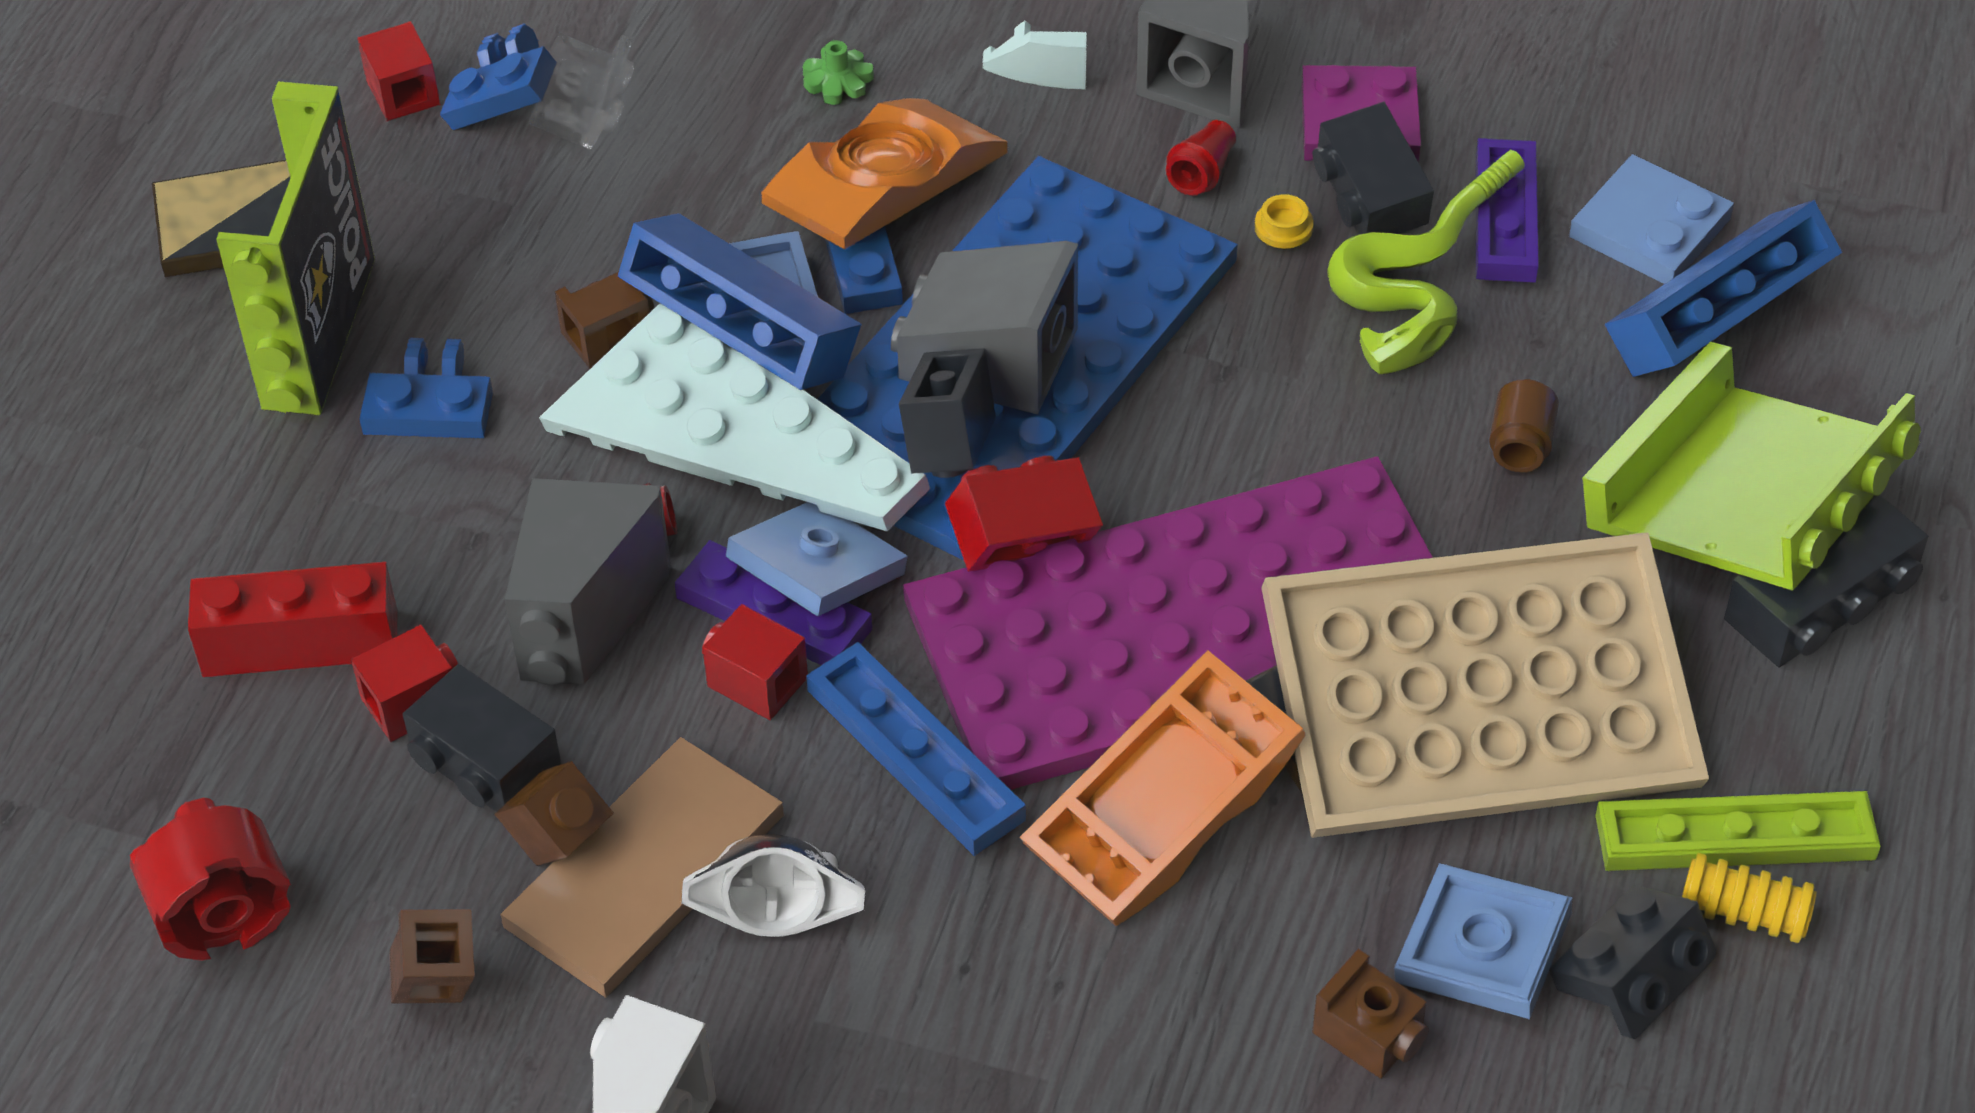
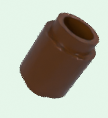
M1523 379L1509 382L1499 390L1489 444L1496 462L1505 469L1514 472H1529L1537 469L1543 460L1549 456L1552 449L1559 407L1558 397L1550 387L1536 380Z

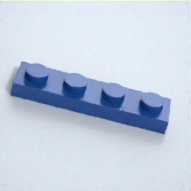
M859 642L806 675L808 692L973 856L1026 821V804Z

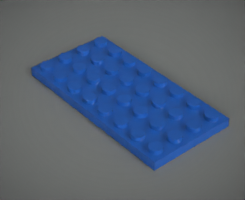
M1038 156L952 251L1059 241L1078 243V329L1038 414L994 403L996 418L974 469L985 465H995L998 470L1016 468L1026 461L1040 456H1053L1055 461L1072 458L1237 261L1238 244ZM913 294L850 362L844 378L834 380L817 399L908 463L909 459L899 402L909 381L899 379L898 353L891 350V337L897 319L900 316H908L912 308ZM931 472L924 473L930 489L893 526L964 561L945 502L959 485L965 473L949 478L935 477Z

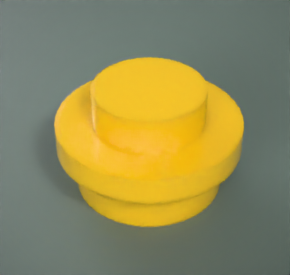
M1281 194L1270 197L1264 202L1262 208L1256 214L1254 227L1256 235L1265 244L1275 248L1288 249L1298 247L1309 240L1313 233L1314 221L1303 200L1293 195Z

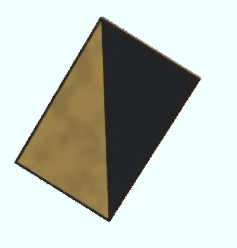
M281 160L152 182L160 261L164 276L170 277L223 268L216 239L219 232L269 236L291 179L287 161Z

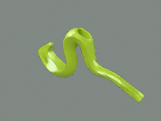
M1509 150L1487 170L1474 179L1472 183L1460 191L1449 202L1436 226L1429 232L1418 235L1374 232L1360 234L1345 240L1335 250L1329 261L1327 273L1332 291L1343 302L1358 310L1368 312L1405 309L1421 310L1419 314L1404 324L1385 333H1377L1369 328L1361 329L1360 344L1363 354L1370 367L1378 374L1400 371L1420 364L1433 356L1448 340L1456 326L1457 306L1454 299L1448 293L1431 283L1419 280L1380 278L1373 276V274L1418 267L1442 257L1456 243L1466 218L1525 167L1523 158L1516 151Z

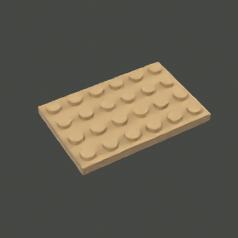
M1648 532L1268 577L1263 582L1261 589L1286 713L1304 729L1306 734L1294 753L1311 838L1702 788L1709 780Z

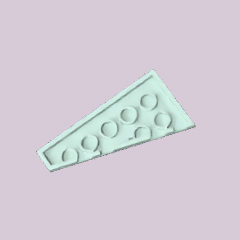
M661 303L539 417L545 430L550 433L565 437L566 433L570 432L588 437L595 446L612 451L616 446L645 454L649 462L733 486L735 481L760 488L762 495L782 501L786 496L810 502L816 504L820 512L884 531H888L930 489L924 473L911 474L910 465L907 461L806 391L794 387Z

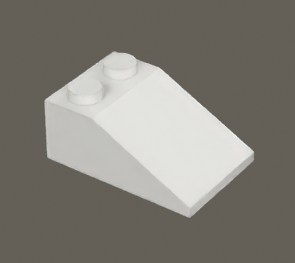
M626 995L613 1019L605 1018L598 1026L590 1050V1055L593 1059V1113H709L716 1100L705 1023Z

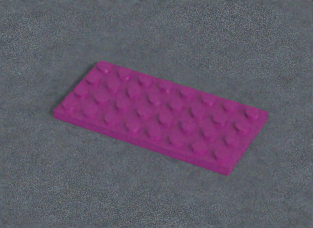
M1376 456L1097 532L1090 541L1079 544L1075 538L1054 543L1037 552L1034 556L1016 561H997L992 563L987 569L968 572L967 568H962L903 584L905 604L963 744L1012 790L1091 767L1207 650L1245 681L1277 665L1261 589L1265 578L1433 557L1379 457Z

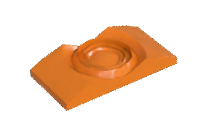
M905 98L878 103L857 128L850 130L838 141L809 142L762 191V204L837 246L847 249L1007 154L1008 141L926 99Z
M1207 650L1020 836V839L1025 846L1109 921L1118 926L1175 885L1209 838L1223 824L1254 805L1287 764L1306 734L1299 724Z

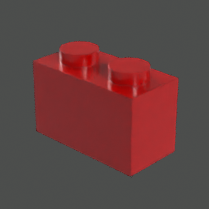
M1040 456L1026 461L1020 467L998 470L995 465L977 467L962 476L961 482L945 502L968 572L987 569L992 563L1001 560L1016 561L1031 557L1045 549L1048 545L1075 538L1078 544L1090 541L1103 526L1079 457L1055 461L1053 456Z

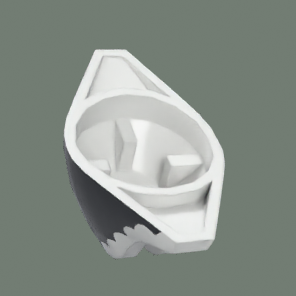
M777 834L751 836L735 841L727 846L717 860L683 880L682 904L739 930L758 936L782 937L793 935L864 910V886L853 877L838 869V862L833 854L821 852L813 845L798 838Z

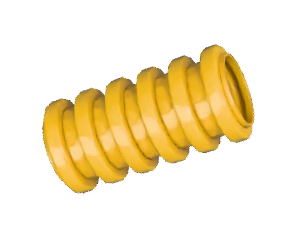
M1701 853L1697 854L1696 859L1692 858L1682 897L1698 901L1700 909L1705 911L1704 918L1713 920L1715 914L1726 916V924L1734 926L1737 920L1747 922V929L1751 931H1757L1758 926L1769 928L1768 935L1778 937L1781 931L1790 934L1789 940L1795 943H1799L1802 937L1805 938L1817 892L1814 891V884L1805 882L1802 888L1792 885L1793 879L1786 876L1782 877L1781 882L1771 880V872L1764 870L1761 871L1760 876L1749 874L1750 867L1740 865L1738 870L1728 868V861L1719 859L1717 865L1706 862L1707 855Z

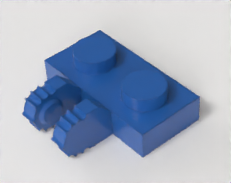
M525 23L511 28L512 30L509 31L510 35H507V38H503L498 33L484 37L477 51L481 68H467L453 78L449 85V93L440 116L452 130L543 100L557 62L544 46L540 47L538 45L539 40L533 28H530Z
M410 338L404 356V374L369 373L359 418L363 435L484 438L493 396L491 379L485 376H462L464 348L461 339L446 340L442 355V375H425L428 363V349L424 338Z

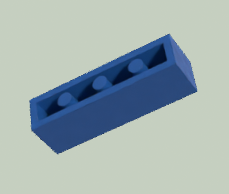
M1815 200L1768 215L1604 325L1632 377L1672 367L1841 254L1842 251Z
M679 213L633 223L617 277L799 390L844 378L862 325L861 323Z

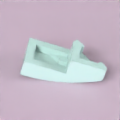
M1023 21L1014 28V36L997 49L990 46L983 51V69L1006 78L1035 85L1065 89H1086L1087 32L1031 31V24Z

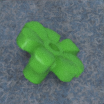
M831 41L822 48L821 59L809 58L804 62V87L812 94L822 92L824 103L827 104L841 103L843 92L850 98H858L866 94L865 83H869L874 78L873 64L864 62V55L858 50L852 49L847 52V45L844 42Z

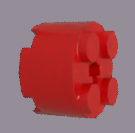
M204 797L185 802L177 809L175 819L153 833L145 844L140 845L130 854V867L162 944L166 950L179 958L201 961L209 960L211 957L207 950L208 948L224 946L236 940H240L243 950L249 948L273 932L289 913L291 905L286 896L289 885H291L262 819L246 808L228 805L216 806L213 800Z

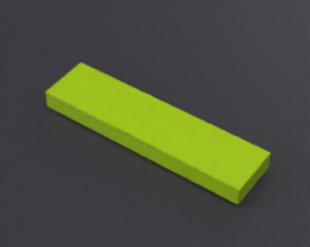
M1867 791L1598 802L1595 814L1605 871L1690 868L1692 858L1696 859L1698 853L1707 855L1706 862L1717 865L1718 860L1723 859L1728 861V866L1868 861L1877 859L1881 847Z

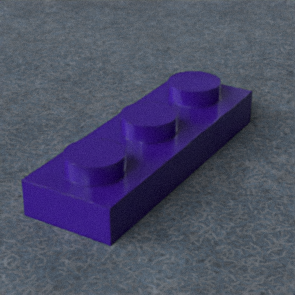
M1478 138L1476 178L1509 150L1516 151L1523 158L1525 167L1476 208V280L1536 283L1538 272L1536 141Z
M711 540L706 543L675 581L677 599L726 621L743 604L805 637L807 659L819 665L825 664L857 642L862 644L872 631L871 613L850 603H844L820 616H816L726 557L727 548Z

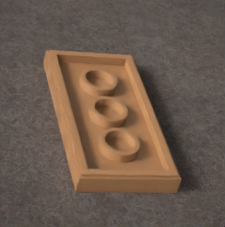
M682 737L610 806L614 814L568 857L554 861L500 914L503 928L605 998L693 909L682 904L683 880L717 860L727 846L735 841L751 836L766 835L784 816L782 801Z

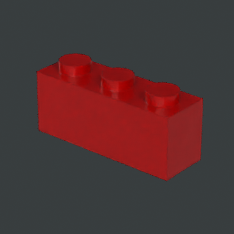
M386 562L193 578L190 581L188 632L202 677L352 664V658L397 637L398 609Z

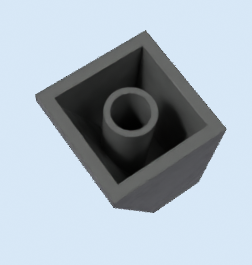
M1145 0L1138 10L1136 95L1212 120H1222L1230 126L1240 128L1244 122L1249 44L1248 0Z
M1059 241L940 252L929 275L921 274L914 288L912 308L907 317L900 316L897 319L892 332L891 350L898 353L899 379L910 382L923 354L926 352L985 348L994 403L1038 414L1078 329V243Z
M532 478L505 595V605L520 680L537 681L548 685L558 683L585 684L670 578L671 561L660 486Z

